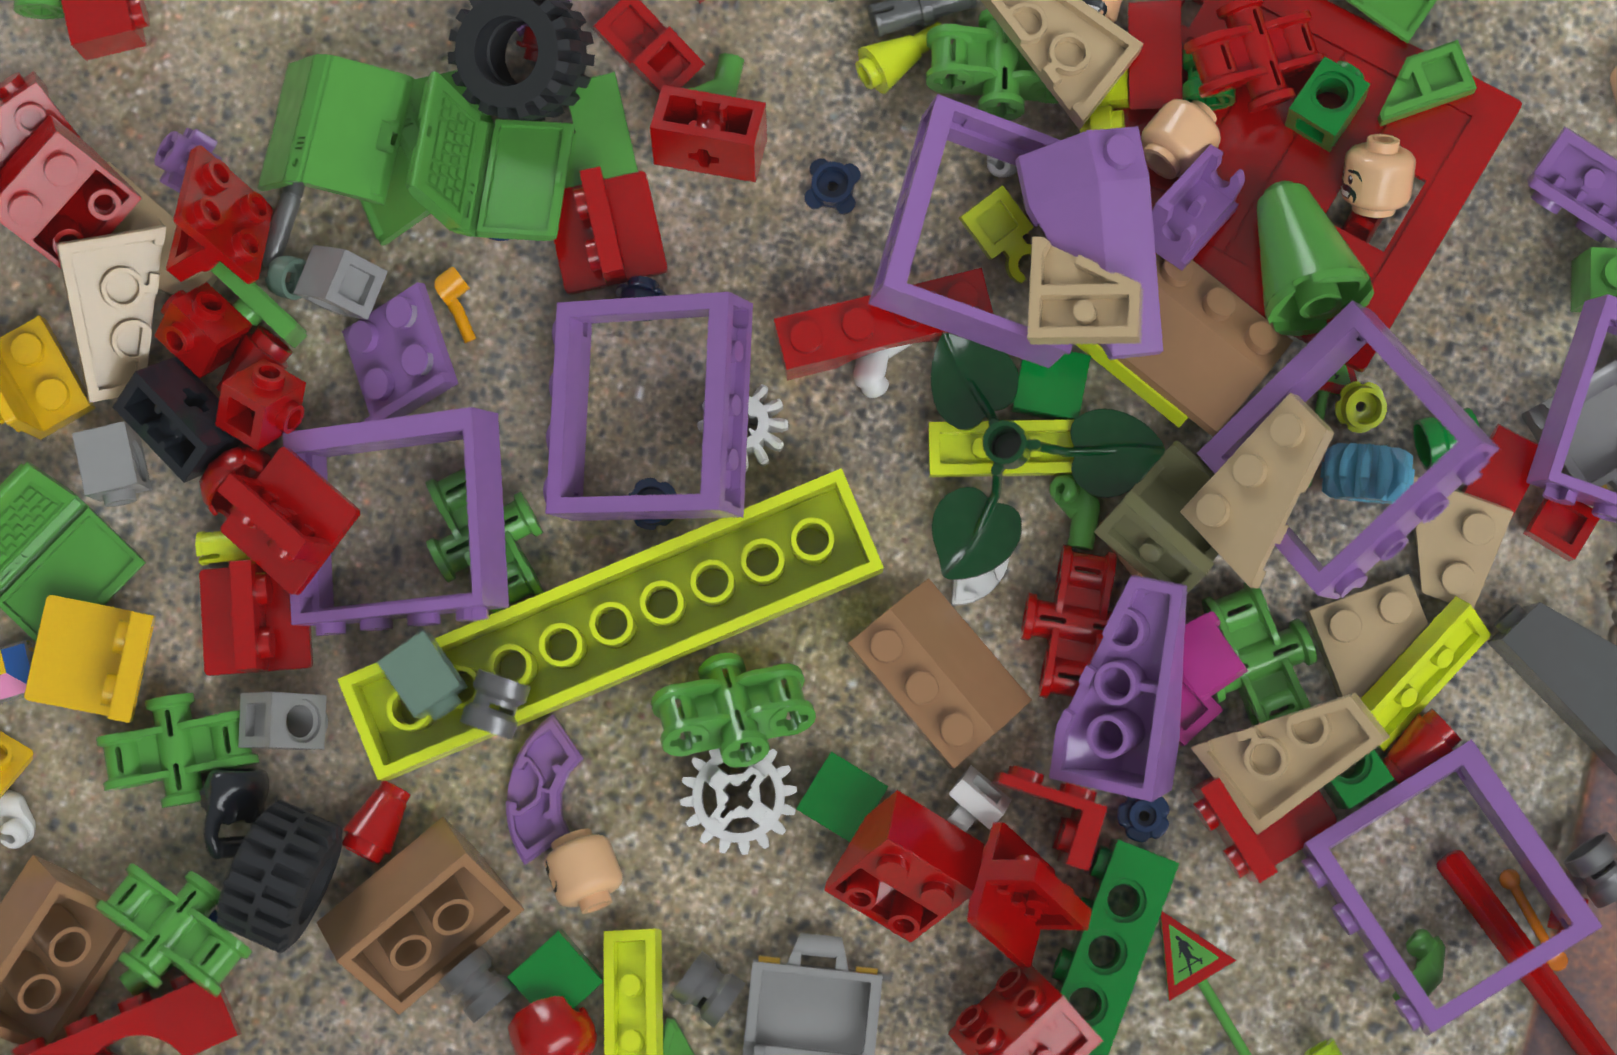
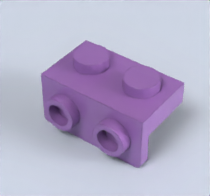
M1564 126L1527 178L1528 185L1535 190L1531 198L1555 214H1558L1560 209L1564 208L1580 219L1575 226L1594 240L1602 243L1608 236L1617 242V159Z

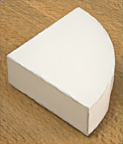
M1009 558L994 570L981 576L953 580L951 605L970 604L988 595L1004 576Z

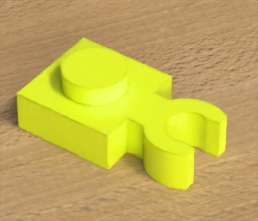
M1001 185L958 217V219L989 260H992L1001 252L1005 255L1006 272L1014 282L1019 284L1027 280L1019 270V260L1024 255L1031 256L1032 244H1027L1022 236L1034 227L1005 187Z

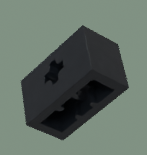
M176 356L135 371L112 407L183 483L203 475L212 459L226 450L238 447L241 443L239 439L215 426L219 405L218 397Z

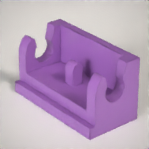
M1212 144L1158 200L1152 211L1155 253L1181 271L1236 211L1239 204L1235 200L1245 182V175L1242 169H1239L1230 178V182L1224 181L1218 176L1217 168L1221 164L1223 152Z

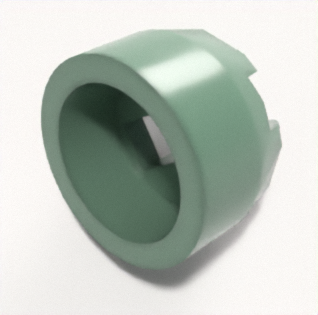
M292 256L274 258L267 266L270 267L267 277H265L268 289L277 296L290 300L302 298L294 294V290L306 261ZM287 272H291L289 283L285 282Z

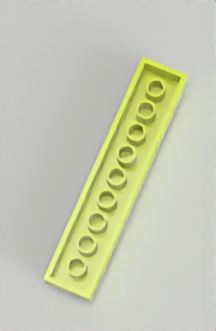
M840 468L745 508L744 517L718 519L491 614L488 620L474 621L436 637V641L468 686L467 689L458 694L462 703L436 721L433 720L430 714L424 719L414 717L377 662L337 680L377 780L389 781L496 736L493 733L460 722L465 705L472 703L475 697L476 690L473 683L478 669L531 687L526 703L518 706L515 714L518 727L882 574L884 566L844 472ZM490 703L489 708L499 711L500 706Z

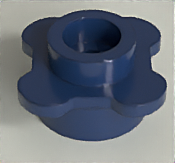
M823 158L812 162L809 168L812 175L811 188L804 195L807 206L813 210H818L821 207L833 208L841 215L852 212L856 205L853 197L854 185L860 181L861 177L858 167L851 163L844 165L834 161L828 162ZM830 182L837 184L838 188L835 191L828 189L827 186Z

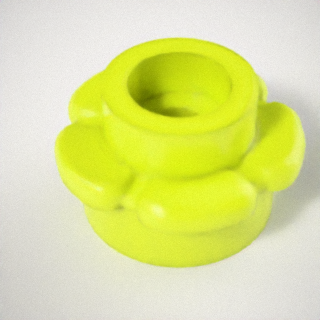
M1358 381L1347 384L1340 391V401H1337L1335 404V415L1338 421L1347 424L1348 430L1355 433H1364L1377 427L1384 420L1387 412L1384 393L1379 386L1372 382L1361 384ZM1358 402H1363L1365 405L1362 411H1357L1356 409Z

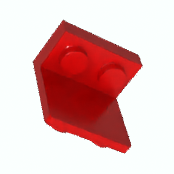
M1016 765L1009 766L1007 774L1003 772L994 773L993 784L1072 809L1070 818H1060L1054 834L1052 848L1060 850L1057 857L1058 862L1088 871L1108 808L1107 806L1095 803L1098 792L1067 782L1066 784L1061 783L1059 790H1055L1042 785L1045 775Z
M1032 965L1030 968L1013 967L1004 972L997 980L995 988L978 1004L966 1008L957 1018L955 1026L948 1032V1035L965 1055H1088L1103 1041L1065 997Z

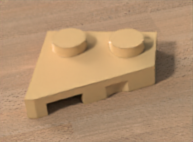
M1032 237L1027 334L1031 345L1141 343L1143 288L1141 283L1118 272L1110 273L1100 268L1098 263L1081 255L1075 257L1052 246L1050 241L1043 237Z
M1414 475V483H1415L1421 476ZM1456 489L1447 497L1449 504L1439 516L1427 523H1422L1421 521L1414 528L1415 544L1417 545L1419 587L1422 593L1449 603L1457 596L1471 604L1474 608L1514 512L1504 506Z
M1409 574L1305 612L1338 698L1352 693H1356L1361 698L1428 625Z

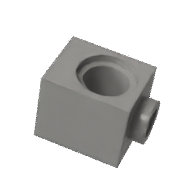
M313 245L294 294L334 314L368 320L388 271L346 249Z
M123 421L72 433L85 496L99 502L104 501L105 507H116L137 501L136 493L152 490L141 437L127 422Z
M284 692L241 693L238 748L324 749L325 733L328 727V716L326 713L327 695ZM287 717H288V727H287V725H286V718H287Z

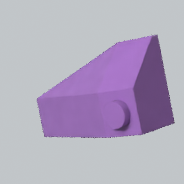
M1138 127L1088 130L1018 156L1015 162L1025 210L1034 227L1040 225L1051 245L1075 257L1081 255L1098 263L1100 268L1110 273L1118 272L1141 283L1143 288L1141 343L1101 344L1108 359L1159 355L1162 353L1163 341L1150 179Z
M1137 575L1130 576L1102 633L1103 639L1091 663L1085 667L1078 681L1080 685L1069 707L1064 709L1056 725L1049 774L1050 779L1153 802L1172 791L1180 739L1187 585Z

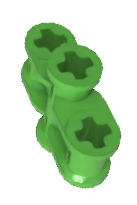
M988 9L980 13L979 27L942 24L928 31L927 46L932 50L931 68L926 72V85L931 90L943 94L983 95L978 100V109L1009 121L1015 120L1024 114V100L1058 103Z
M465 467L439 481L432 478L425 482L435 505L452 534L440 540L433 537L426 541L433 560L448 583L456 579L457 572L468 566L471 569ZM521 491L514 494V501L503 506L509 605L531 593L536 596L544 593L536 573L517 542L529 534L537 537L543 533L534 512ZM501 608V609H491V611H492L493 614H494V613H496V612H498V611L503 610L504 608Z
M1245 582L1242 589L1218 599H1213L1211 596L1202 599L1204 614L1215 612L1221 621L1218 628L1248 669V672L1212 696L1217 703L1225 701L1226 694L1238 689L1252 726L1311 707L1293 669V666L1303 662L1308 666L1317 662L1313 641L1300 619L1296 618L1290 621L1289 628L1277 632L1260 588L1249 587ZM1241 606L1245 607L1243 612L1233 616L1227 615V612ZM1288 645L1291 646L1290 650L1276 656L1273 655L1274 651ZM1286 705L1288 706L1286 710L1270 716L1271 711Z
M720 653L709 657L699 666L698 676L700 680L665 686L658 690L651 700L654 715L661 719L663 732L660 741L666 753L673 756H687L720 748L723 762L728 766L736 768L751 766L763 760L770 749L767 739L799 734L808 729L816 719L813 704L805 700L802 690L805 679L802 670L797 665L789 663L778 664L746 672L743 658L734 653ZM724 668L728 671L726 677H724L722 671ZM783 679L786 680L784 688L781 682ZM677 699L681 702L680 707L678 708L675 703V700ZM787 712H789V714H790V717H791L790 720H787V719H786V717H787ZM681 732H684V735H685V739H684V740H681V739H680V733H681ZM742 743L745 749L744 751L739 750L740 744Z
M194 693L168 695L146 700V709L152 711L155 727L96 737L97 746L102 747L104 751L108 780L103 783L104 791L138 787L163 780L166 796L161 799L162 808L201 802L199 794L203 788L201 773L259 763L258 754L252 753V748H238L240 710L192 720L190 705L195 702Z
M130 863L126 868L128 875L107 901L99 900L95 905V908L110 921L139 940L129 953L122 952L117 959L155 989H158L162 984L160 976L172 963L196 984L217 997L222 991L220 987L221 982L241 958L248 959L253 953L236 936L208 919L218 906L221 892L203 877L190 870L185 875L187 883L175 895L143 869Z

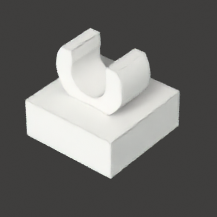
M970 765L948 794L959 804L951 812V816L947 821L966 832L978 819L991 830L992 824L998 822L1004 815L1012 799Z

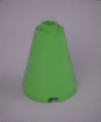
M1280 181L1269 186L1256 205L1265 316L1269 325L1273 323L1275 331L1281 335L1301 336L1319 333L1327 325L1326 320L1337 316L1351 301L1365 307L1369 304L1374 295L1371 278L1305 185L1293 183L1292 181Z

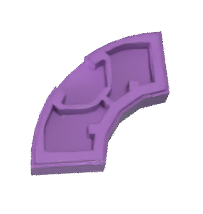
M553 714L543 721L523 744L514 761L508 784L506 801L507 823L515 849L524 865L551 848V843L554 840L570 833L563 816L562 793L570 773L585 759Z

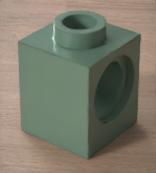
M424 630L377 662L416 718L424 719L430 714L434 721L440 719L462 703L458 694L468 688L434 636Z

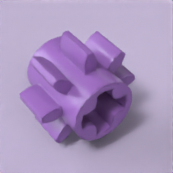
M188 127L183 135L176 131L170 132L160 144L155 156V165L165 170L159 181L180 193L190 150L198 145H202L213 156L222 161L220 156L212 152L218 143L217 140L198 129L192 130Z

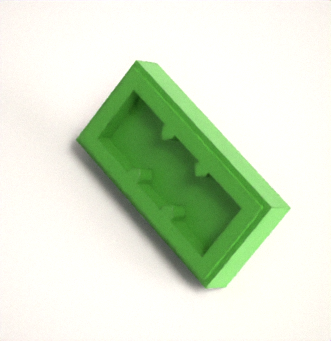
M221 262L211 269L239 297L233 306L255 327L264 320L294 349L307 337L305 334L307 331L255 282L251 284L245 283Z

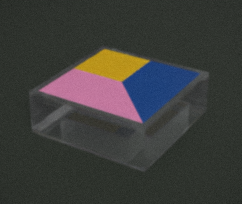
M23 640L0 647V705L24 698L34 654L32 641Z

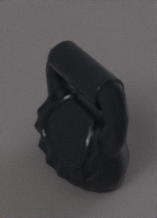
M230 768L212 770L208 774L207 780L199 794L201 796V806L206 812L203 831L206 850L213 859L235 858L246 835L219 838L218 835L222 824L231 825L232 823L245 822L251 823L252 827L258 817L265 811L264 805L269 792V778L264 770Z

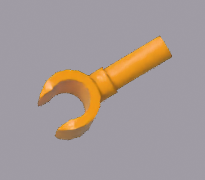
M450 267L435 279L434 288L447 305L450 313H452L464 344L477 338L464 307L457 298L467 292L470 287L454 267Z

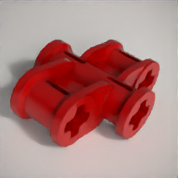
M1234 0L1216 10L1217 17L1225 21L1227 28L1201 35L1188 41L1183 46L1185 53L1192 54L1202 83L1198 88L1200 97L1216 95L1246 85L1251 99L1247 104L1249 113L1262 111L1293 99L1296 96L1294 89L1287 87L1284 78L1316 68L1325 56L1324 53L1318 52L1309 26V22L1312 20L1310 10L1299 11L1265 22L1260 7L1264 0Z
M1063 544L1058 561L1053 602L1039 600L1036 593L1028 592L1023 612L1020 639L1029 641L1032 636L1047 639L1039 681V697L1047 698L1050 694L1074 697L1080 682L1060 678L1058 674L1080 678L1085 667L1091 663L1103 639L1102 633L1104 630L1094 629L1093 626L1105 628L1112 615V612L1108 611L1116 572V553L1107 552L1105 556L1075 552L1071 545ZM1075 570L1086 571V572H1092V573H1096V575H1095V574H1089V573H1083V572H1077V571H1075ZM1040 617L1062 621V623L1041 620Z

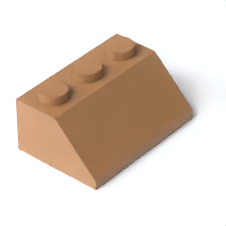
M1156 254L1163 352L1159 355L1117 360L1214 437L1266 377L1293 340L1287 335L1277 333L1272 323L1269 325L1266 318L1193 260L1181 271Z
M929 578L889 608L852 639L847 646L950 769L956 768L1032 701Z
M442 817L318 920L317 924L336 961L400 1015L435 986L462 960L486 943L524 911V908L476 848L445 817Z
M35 855L31 856L0 903V1038L17 1045H22L42 1036L46 1045L66 1038L67 1033L64 1027L78 1020L132 937L95 908L99 900L107 901L110 895L76 873Z

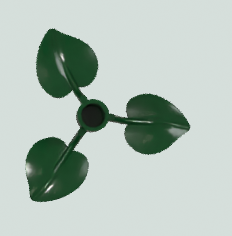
M950 333L942 334L936 346L931 367V389L935 406L944 420L960 430H971L977 427L986 417L989 421V427L984 433L982 444L985 454L994 462L991 468L992 485L989 497L977 488L963 487L948 493L935 509L932 520V538L939 557L942 576L949 580H962L981 576L1003 564L1016 550L1022 534V518L1019 512L1012 506L997 502L1001 495L1004 470L1016 469L1024 465L1032 451L1062 457H1074L1072 475L1077 484L1091 495L1111 498L1129 492L1136 483L1138 484L1144 479L1153 466L1164 456V444L1156 433L1141 420L1127 413L1106 408L1085 412L1074 420L1070 430L1074 447L1041 442L1038 439L1030 440L1028 434L1018 424L1008 420L999 421L998 416L994 412L1007 408L1012 404L1017 395L1019 376L1012 359L1004 352Z

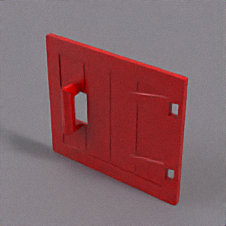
M1181 0V7L1186 0ZM1192 0L1202 7L1189 28L1182 25L1183 84L1188 81V73L1183 69L1184 44L1201 35L1227 28L1225 21L1218 19L1216 10L1234 0ZM1264 0L1260 7L1265 22L1299 11L1310 10L1312 20L1309 22V26L1318 52L1324 53L1325 57L1335 63L1337 61H1345L1358 68L1363 73L1364 80L1370 83L1365 102L1330 153L1285 126L1289 107L1316 68L1284 78L1287 87L1293 88L1296 95L1287 102L1262 111L1249 113L1247 104L1251 99L1245 85L1235 88V103L1224 109L1212 110L1216 115L1217 121L1215 124L1221 136L1218 149L1223 152L1221 164L1217 168V174L1222 180L1230 182V178L1239 169H1242L1245 175V182L1235 200L1239 204L1236 211L1192 260L1266 318L1256 208L1257 202L1264 195L1265 190L1272 184L1280 181H1292L1293 183L1303 184L1309 189L1323 211L1327 213L1341 190L1347 151L1354 145L1367 142L1369 135L1385 134L1400 139L1399 146L1412 152L1416 159L1414 177L1425 183L1385 251L1383 252L1369 244L1384 218L1366 217L1352 210L1342 228L1335 226L1371 278L1374 295L1366 307L1371 309L1390 330L1518 115L1522 102L1472 76L1477 87L1474 94L1380 126L1377 119L1406 58L1424 52V50L1409 42L1405 43L1397 36L1327 0ZM1326 92L1316 97L1318 102L1328 109H1336L1344 105L1343 100L1335 93ZM1129 107L1113 110H1123L1125 127H1138L1141 138L1143 129L1161 108L1130 110ZM1147 165L1153 211L1158 200L1179 178L1166 179L1155 173ZM1335 317L1326 320L1327 324H1329ZM1318 333L1294 337L1308 344ZM1367 342L1345 365L1357 372H1364L1376 351Z

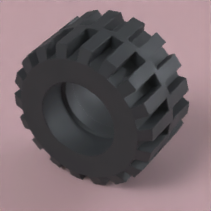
M469 0L473 8L471 10L461 8L456 16V19L461 22L459 30L451 29L448 39L449 41H455V52H447L448 64L457 65L458 71L451 75L455 85L467 87L462 96L468 103L479 104L478 110L487 115L522 121H545V117L556 118L564 113L562 105L574 106L580 97L575 91L578 87H588L591 78L584 75L586 65L594 67L595 55L587 54L586 47L587 45L594 44L592 33L583 31L580 28L587 21L581 12L571 10L573 4L570 1ZM524 24H528L537 40L538 57L531 74L522 82L517 83L507 69L505 59L506 47L516 29Z
M278 800L269 806L258 817L247 833L230 866L218 901V925L280 954L290 948L309 925L333 877L342 849L341 826L283 800Z

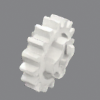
M719 748L709 750L711 759L707 763L699 758H693L691 762L699 773L696 778L683 777L682 783L687 787L693 788L692 796L681 799L680 805L694 807L696 814L691 816L686 821L688 827L699 824L704 826L705 830L700 838L703 844L716 836L720 838L719 852L725 854L731 842H736L739 844L742 855H748L750 841L756 839L759 845L766 849L770 846L766 835L769 830L772 829L781 835L786 832L785 827L778 820L781 814H795L796 809L785 804V796L796 793L797 787L783 784L782 778L787 776L791 768L789 765L781 766L777 769L772 763L778 753L775 749H771L763 760L749 766L745 773L728 775L718 767L724 763ZM755 774L756 779L750 785L752 788L748 793L749 798L753 801L751 807L747 809L740 805L734 810H730L723 817L722 813L728 807L726 804L730 799L729 794L725 791L726 787L730 783L740 786L744 781L748 782ZM768 774L775 787L776 797L773 810L765 805L761 798L760 785ZM705 782L716 790L717 808L710 817L703 803ZM750 817L760 825V827L744 833L725 830L735 818Z

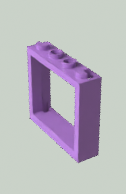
M937 94L921 117L869 304L1050 368L1064 354L1069 355L1071 353L1073 344L1031 345L1027 338V326L907 283L946 140L1015 166V160L1018 156L1061 141Z
M731 292L557 302L556 321L552 326V340L555 345L554 367L549 379V392L552 397L551 422L546 432V443L549 450L548 477L543 487L546 514L571 521L744 517L753 303ZM708 317L700 494L583 497L592 323Z
M1607 294L1584 302L1526 483L1543 488L1542 496L1548 500L1571 506L1575 505L1576 501L1593 507L1591 513L1593 516L1617 523L1616 492L1561 473L1606 333L1609 332L1617 335V297Z
M1351 301L1197 452L1215 474L1289 393L1298 395L1306 402L1367 342L1458 442L1325 567H1323L1294 531L1288 527L1281 544H1275V546L1317 596L1333 599L1343 598L1354 587L1361 588L1368 578L1365 573L1380 559L1386 561L1398 554L1408 542L1406 535L1421 521L1422 523H1427L1439 516L1449 504L1447 497L1462 483L1468 485L1481 477L1482 474L1479 471L1490 462L1488 459L1499 450L1496 444L1371 309L1354 301Z
M467 407L298 430L289 434L283 432V447L294 451L327 481V457L464 439L472 583L471 593L334 607L332 560L330 555L300 595L290 594L292 625L315 626L316 636L346 634V624L360 623V631H381L393 629L394 619L407 618V626H431L441 624L440 615L455 613L456 621L461 622L481 621L489 619L488 610L509 608L498 413Z
M1472 739L1308 840L1302 849L1307 858L1303 859L1301 863L1309 873L1310 880L1318 889L1326 885L1338 903L1331 908L1336 919L1349 936L1355 932L1358 933L1369 950L1362 955L1369 969L1380 983L1387 979L1390 981L1400 996V999L1394 1002L1402 1018H1405L1413 1031L1420 1027L1426 1037L1603 927ZM1456 772L1565 930L1436 1010L1330 849Z

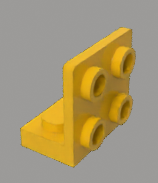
M39 315L0 337L1 425L7 423L18 433L22 431L42 440L96 409L93 402H89L86 389L44 317Z
M56 595L47 596L24 698L32 702L108 716L107 719L127 723L132 722L156 616Z

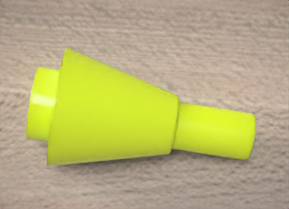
M935 22L934 25L923 29L913 36L907 35L860 47L858 49L859 61L855 63V68L862 83L870 90L875 88L879 93L886 94L921 59L922 54L930 50L927 46V33L931 28L942 24Z

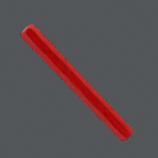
M1452 850L1436 863L1438 871L1508 964L1536 948L1463 851ZM1547 962L1520 978L1577 1055H1616Z

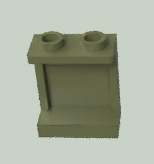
M1174 441L1166 449L1164 456L1153 466L1144 479L1138 484L1136 483L1094 533L1144 577L1187 585V594L1214 566L1213 561L1218 556V552L1180 511L1210 480L1214 473L1181 442Z

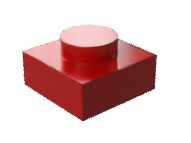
M1544 498L1523 534L1569 562L1577 558L1600 518L1591 514L1593 510L1591 507L1579 501H1576L1575 505L1571 506Z

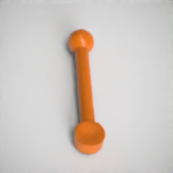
M1506 869L1501 872L1499 876L1500 885L1511 891L1540 944H1543L1550 938L1520 887L1521 878L1519 873L1514 869ZM1562 952L1547 961L1552 970L1561 971L1566 968L1568 957Z

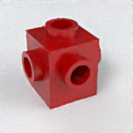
M205 282L187 293L184 290H179L165 302L161 309V313L164 316L154 336L197 377L202 378L232 360L245 334L249 332L252 323L208 282Z
M263 358L246 369L235 372L229 379L222 382L215 426L258 451L281 437L283 432L286 434L292 433L299 426L304 416L302 403L306 382L287 372L280 365Z

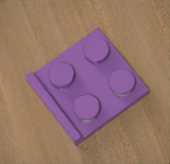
M417 282L373 310L368 320L359 319L342 330L370 415L364 419L365 421L406 416L458 384L424 283Z

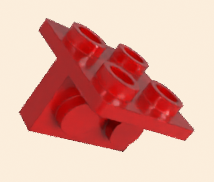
M198 145L190 150L173 218L176 229L166 270L180 282H183L201 271H210L221 262L245 283L251 284L257 281L260 276L273 208L260 193L251 189L223 161L213 156L202 145Z
M600 166L580 170L582 184L568 187L564 190L558 234L554 240L566 293L573 295L626 283L633 276L652 277L665 274L668 271L647 174L644 171L604 179Z
M286 447L279 448L257 479L230 473L217 490L233 504L229 509L231 514L221 526V532L292 595H300L361 514L358 507L294 451Z
M253 560L229 561V567L203 569L200 571L203 657L206 675L220 676L309 669L313 666L311 626L291 624L290 594Z
M994 822L988 841L983 848L982 863L974 892L969 899L967 922L1018 967L1030 968L1041 930H1088L1092 910L1074 894L1072 887L1063 883L1055 876L1054 868L1005 822Z

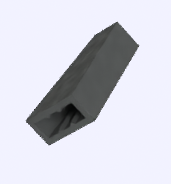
M1541 602L1527 605L1523 608L1519 604H1515L1494 623L1498 632L1487 643L1617 775V646Z

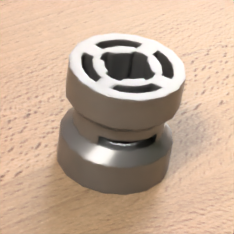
M478 669L473 683L476 690L475 697L472 703L465 705L460 722L512 740L518 725L515 719L518 706L526 703L531 687ZM490 703L500 706L499 711L489 708Z
M1604 832L1580 845L1564 860V865L1573 877L1582 878L1588 886L1587 895L1597 908L1606 907L1617 901V843L1609 832Z
M482 946L468 955L439 981L449 994L458 995L462 992L464 995L461 998L464 1003L463 1011L473 1023L482 1018L516 988L506 975H499L495 970L490 973L488 969L491 967L492 958Z
M702 951L670 996L682 1005L692 1004L694 1007H697L700 1011L701 1019L714 1028L746 983L734 974L724 975L716 968L715 960Z

